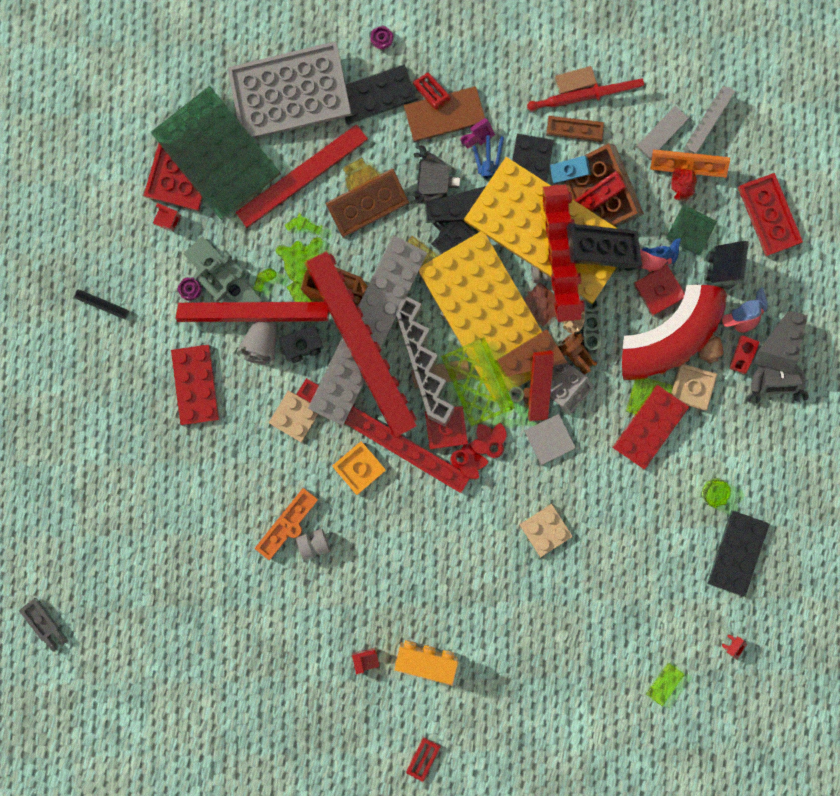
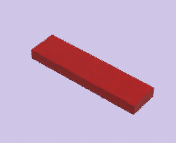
M552 350L533 352L528 408L529 421L548 419L554 361Z

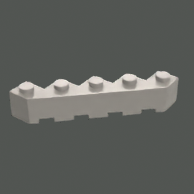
M404 295L396 310V315L429 419L446 427L455 409L453 405L439 399L446 387V380L431 373L438 361V354L424 348L430 336V329L416 322L422 311V304Z

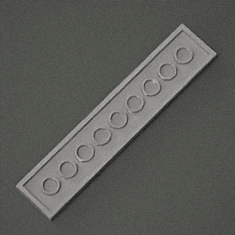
M392 235L358 304L364 315L362 320L364 324L370 326L373 333L370 336L373 342H378L380 348L397 316L396 310L404 295L407 296L427 255V252L395 235ZM343 337L308 406L309 410L342 426L365 382Z

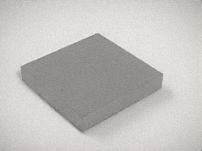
M559 414L524 430L540 465L576 448Z

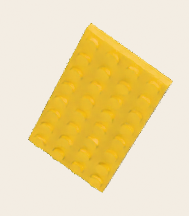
M505 157L464 218V221L551 277L552 270L548 255L549 243L548 238H546L545 229L546 216L545 211H543V187L551 185ZM573 199L572 203H569V213L571 219L574 218L575 224L616 228ZM575 263L577 273H581V284L578 285V294L581 298L593 304L616 267Z
M480 231L422 265L418 271L492 399L495 401L507 394L511 388L519 387L531 380L532 371L505 377L495 360L539 334L542 330L486 234Z

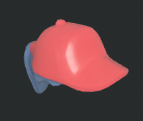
M762 287L756 292V300L747 301L739 308L733 309L732 313L724 315L722 318L723 325L725 327L733 326L740 333H746L756 328L760 322L761 315L766 312L768 307L764 288Z

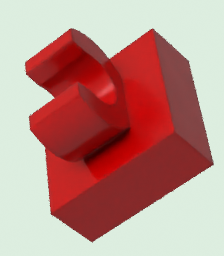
M728 635L727 637L732 640V644L727 646L722 643V647L727 650L731 657L737 660L748 644L738 636L735 639L732 635Z

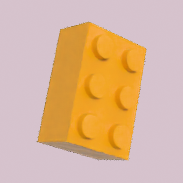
M405 640V643L400 642L394 671L452 685L458 659L452 651L443 650V652H438L435 650V647L424 645L422 648L416 646V642Z

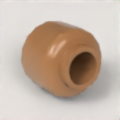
M713 334L706 346L698 352L699 358L707 360V363L717 362L718 358L724 353L721 338Z

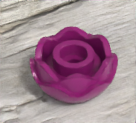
M379 26L372 30L370 40L375 48L387 49L392 45L394 35L386 26Z
M186 277L180 282L178 292L183 299L192 301L200 296L202 286L193 277Z

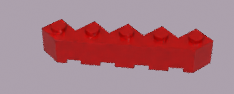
M566 184L543 187V211H545L546 216L545 229L546 238H548L549 243L548 255L552 270L551 282L555 297L554 309L558 322L581 320V312L585 311L584 300H580L578 294V285L581 284V273H577L575 263H571L567 225L570 223L575 224L574 218L571 219L569 213L572 193L568 192Z

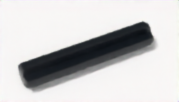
M80 289L74 295L75 299L122 319H126L129 314L127 309Z

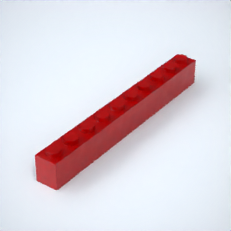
M325 251L304 262L393 436L398 437L416 427L415 421L417 418L412 410H408L406 406L408 403L404 393L400 394L397 388L399 383L396 377H391L388 371L391 369L386 359H382L379 353L382 350L378 342H373L370 336L373 334L368 324H364L362 320L364 315L360 307L354 305L352 300L355 297L350 289H346L344 285L346 280L342 272H338L334 266L337 263L333 254H328Z

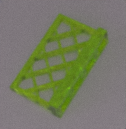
M485 337L441 356L471 426L507 413L515 408ZM470 347H473L476 352L474 360L465 357V353ZM452 355L459 357L458 366L450 365L447 357ZM463 359L473 363L470 372L460 369ZM475 365L483 368L482 378L472 374ZM458 372L468 376L465 385L458 383ZM471 377L480 381L477 390L468 387ZM483 382L490 385L492 389L490 395L480 392ZM466 390L476 393L473 402L465 399L464 394ZM478 395L488 399L485 408L475 404ZM491 400L498 403L499 411L493 412L488 410ZM474 407L483 411L480 419L474 420L472 415Z

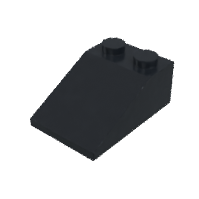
M749 241L718 245L708 252L707 262H709V270H706L704 277L707 285H714L729 290L744 280Z

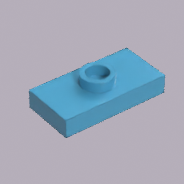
M586 155L550 165L553 184L591 175Z

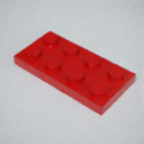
M775 172L737 187L766 257L803 243Z
M210 345L171 350L180 425L219 420Z
M656 385L612 448L645 470L689 406L659 385Z

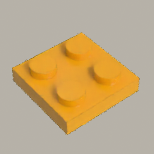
M362 441L332 465L356 495L386 471Z

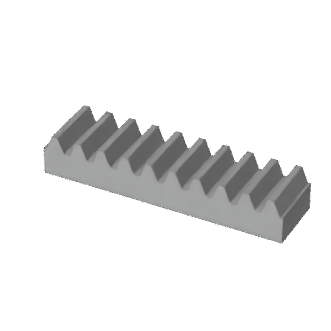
M722 87L682 149L684 153H697L735 93L733 89L729 87Z

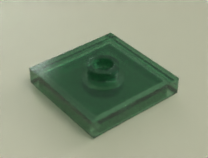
M683 204L665 239L673 242L677 238H681L679 246L697 255H701L717 221Z

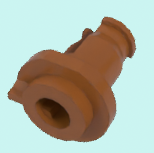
M572 333L560 342L558 348L563 356L567 355L572 363L585 375L591 371V366H596L598 363L592 359L590 353L582 345L583 335L581 333L577 335Z

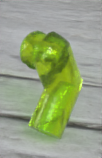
M268 268L259 272L253 290L263 292L264 284L276 278V271Z

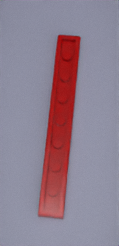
M357 124L235 213L246 228H249L367 142L368 138Z
M325 302L178 303L175 319L177 322H321L329 320V310Z

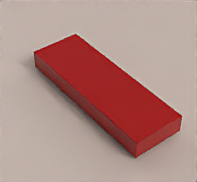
M615 171L574 201L592 212L625 190L627 185L619 172Z

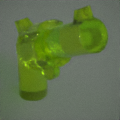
M301 213L284 225L288 231L297 226L296 228L299 231L308 229L318 235L323 228L322 225L317 226L309 222V219L303 217Z

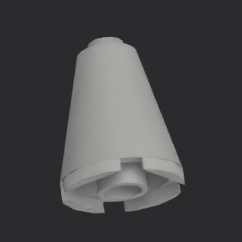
M253 322L237 349V355L239 357L240 354L244 355V360L254 364L265 366V362H270L269 366L273 365L275 361L277 322Z

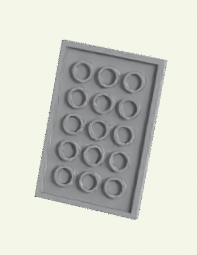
M336 41L227 67L241 139L243 141L352 116Z

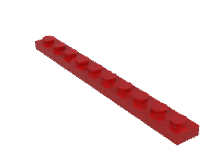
M306 378L296 395L311 402L319 385ZM352 406L344 424L457 492L461 493L469 478L463 476L459 469L404 436H393L389 427Z

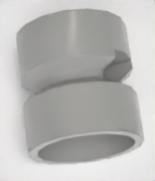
M322 528L313 531L310 536L305 534L296 537L297 545L304 561L315 558V554L321 556L330 552L329 544Z

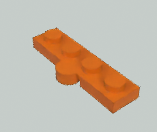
M653 149L650 170L673 172L674 168L692 169L695 175L727 178L730 157Z
M302 488L254 549L270 561L288 537L296 538L301 535L302 527L300 522L316 504L318 499L305 488Z

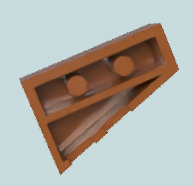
M547 329L495 360L505 377L532 371L533 352L552 350L554 353L553 366L567 363Z

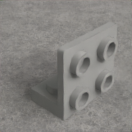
M568 363L553 366L550 398L558 403L562 410L570 416L594 386L587 376Z

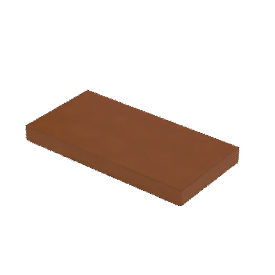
M476 86L448 93L451 100L449 102L445 101L443 106L439 105L437 110L426 99L404 105L413 142L470 128L484 119L485 116Z
M392 168L325 204L341 236L345 237L408 204L409 201Z

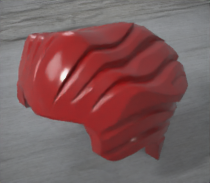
M674 168L671 189L676 192V195L673 199L687 201L695 194L697 179L694 170Z

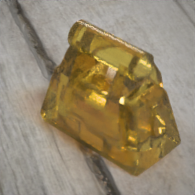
M363 158L343 167L345 174H347L345 182L348 191L380 175L372 166H366ZM359 167L362 168V169L358 170L357 172H355V173H353V174L351 173L352 171L358 169Z

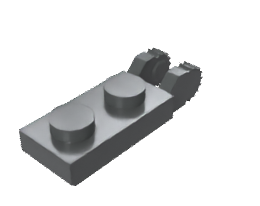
M34 598L19 610L41 641H44L53 652L58 647L49 636L54 634L62 644L68 641L37 598Z

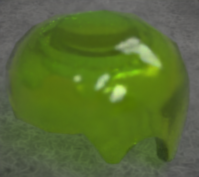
M713 478L708 480L702 487L701 495L707 505L718 509L719 506L727 504L731 496V488L725 480Z

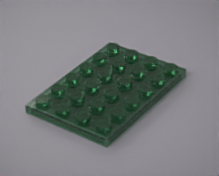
M210 86L150 132L221 221L281 174Z

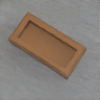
M592 66L555 76L559 94L589 88L596 83Z

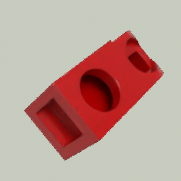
M739 336L729 369L746 374L760 342L746 336Z

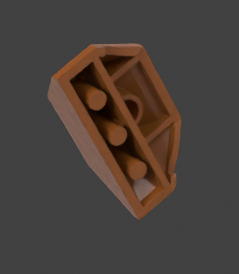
M336 267L338 272H342L346 280L344 282L346 289L352 291L355 297L352 301L357 307L367 288L366 283L360 276ZM305 271L300 288L301 291L311 302H324L309 271Z

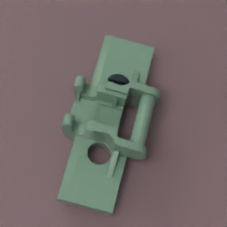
M203 236L183 253L198 270L193 278L207 289L214 297L213 300L215 302H219L223 298L227 302H263L243 280L246 275L245 270L232 260V256L228 252H225L223 254L224 257H222ZM209 259L215 260L210 266L205 265ZM210 273L223 286L220 292L206 278Z

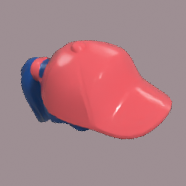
M681 238L674 240L670 247L658 246L651 249L647 247L640 249L641 268L652 272L661 269L665 264H674L678 259Z

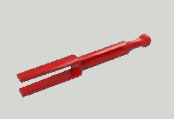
M642 78L605 86H598L595 83L594 87L554 95L542 101H529L527 109L534 112L543 107L554 108L591 99L600 101L601 96L644 86V80Z

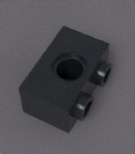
M315 325L279 338L287 361H292V363L303 360V356L308 354L310 356L317 355L324 348ZM300 341L307 342V347L304 350L297 348Z

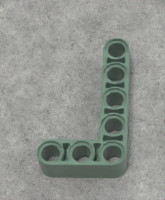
M616 267L611 277H630L637 269L627 271L625 268ZM600 293L594 301L595 309H589L586 306L587 301L584 300L585 321L581 328V334L584 337L582 345L588 352H594L601 345ZM587 320H593L596 324L595 328H589L586 324ZM588 338H592L595 340V347L588 346Z

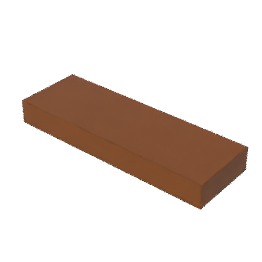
M548 116L546 135L602 142L604 122Z

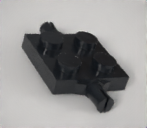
M463 221L452 222L446 226L443 223H432L440 233L431 245L440 254H443L476 233Z

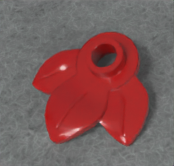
M498 423L491 429L486 425L479 424L476 430L478 439L470 443L472 449L478 454H487L491 458L500 457L504 452L503 442L507 437L504 426ZM492 445H496L498 447L497 452L491 451Z
M470 443L463 445L461 450L453 452L450 458L451 464L455 468L460 469L463 476L469 479H478V470L488 464V460L476 453ZM457 458L462 459L463 462H458Z

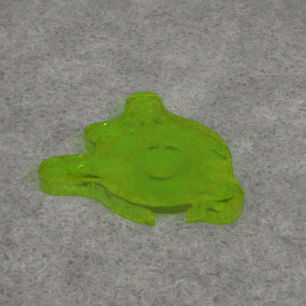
M314 237L308 246H303L301 241H296L290 247L284 245L276 247V254L283 259L286 274L293 282L299 285L302 284L305 271L308 270L304 262L319 255L323 244L320 237Z

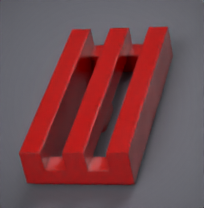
M429 72L413 81L414 87L435 110L438 109L439 105L443 106L445 101L449 102L451 100L450 95ZM425 79H427L443 97L440 98L439 95L434 91V89L425 81Z
M423 736L406 770V774L424 782L441 745ZM425 743L428 744L415 772H412ZM431 747H434L435 749L422 775H418Z

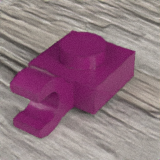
M484 118L470 128L471 134L462 136L460 141L463 146L465 145L469 149L475 143L481 146L486 142L487 135L491 139L495 136V133L489 121Z

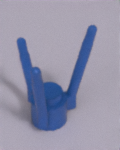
M489 135L486 136L487 161H483V165H481L476 146H473L478 174H481V178H492L499 168L504 136L500 137L495 164L494 161H491Z

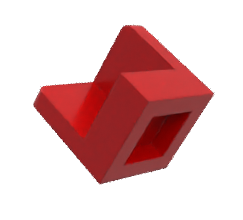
M157 203L158 212L153 224L174 232L181 215L178 211Z
M376 648L352 654L356 675L364 673L365 670L379 667Z

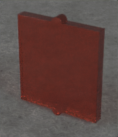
M539 282L531 292H527L524 301L535 320L544 327L552 317L556 316L554 309L555 297L549 289Z

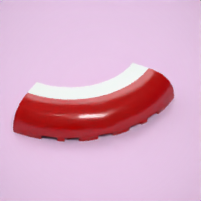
M686 285V292L681 305L665 323L645 333L624 336L622 351L623 380L646 379L648 376L655 374H664L669 369L683 365L695 353L700 352L709 342L713 333L717 331L719 322L724 315L727 301L726 291L714 285Z

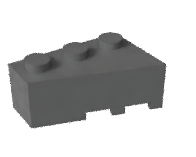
M788 310L758 350L753 364L792 374L798 361L808 315Z

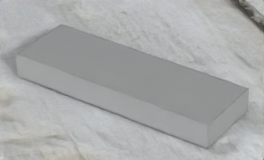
M674 106L636 148L650 160L653 149L660 150L689 118Z

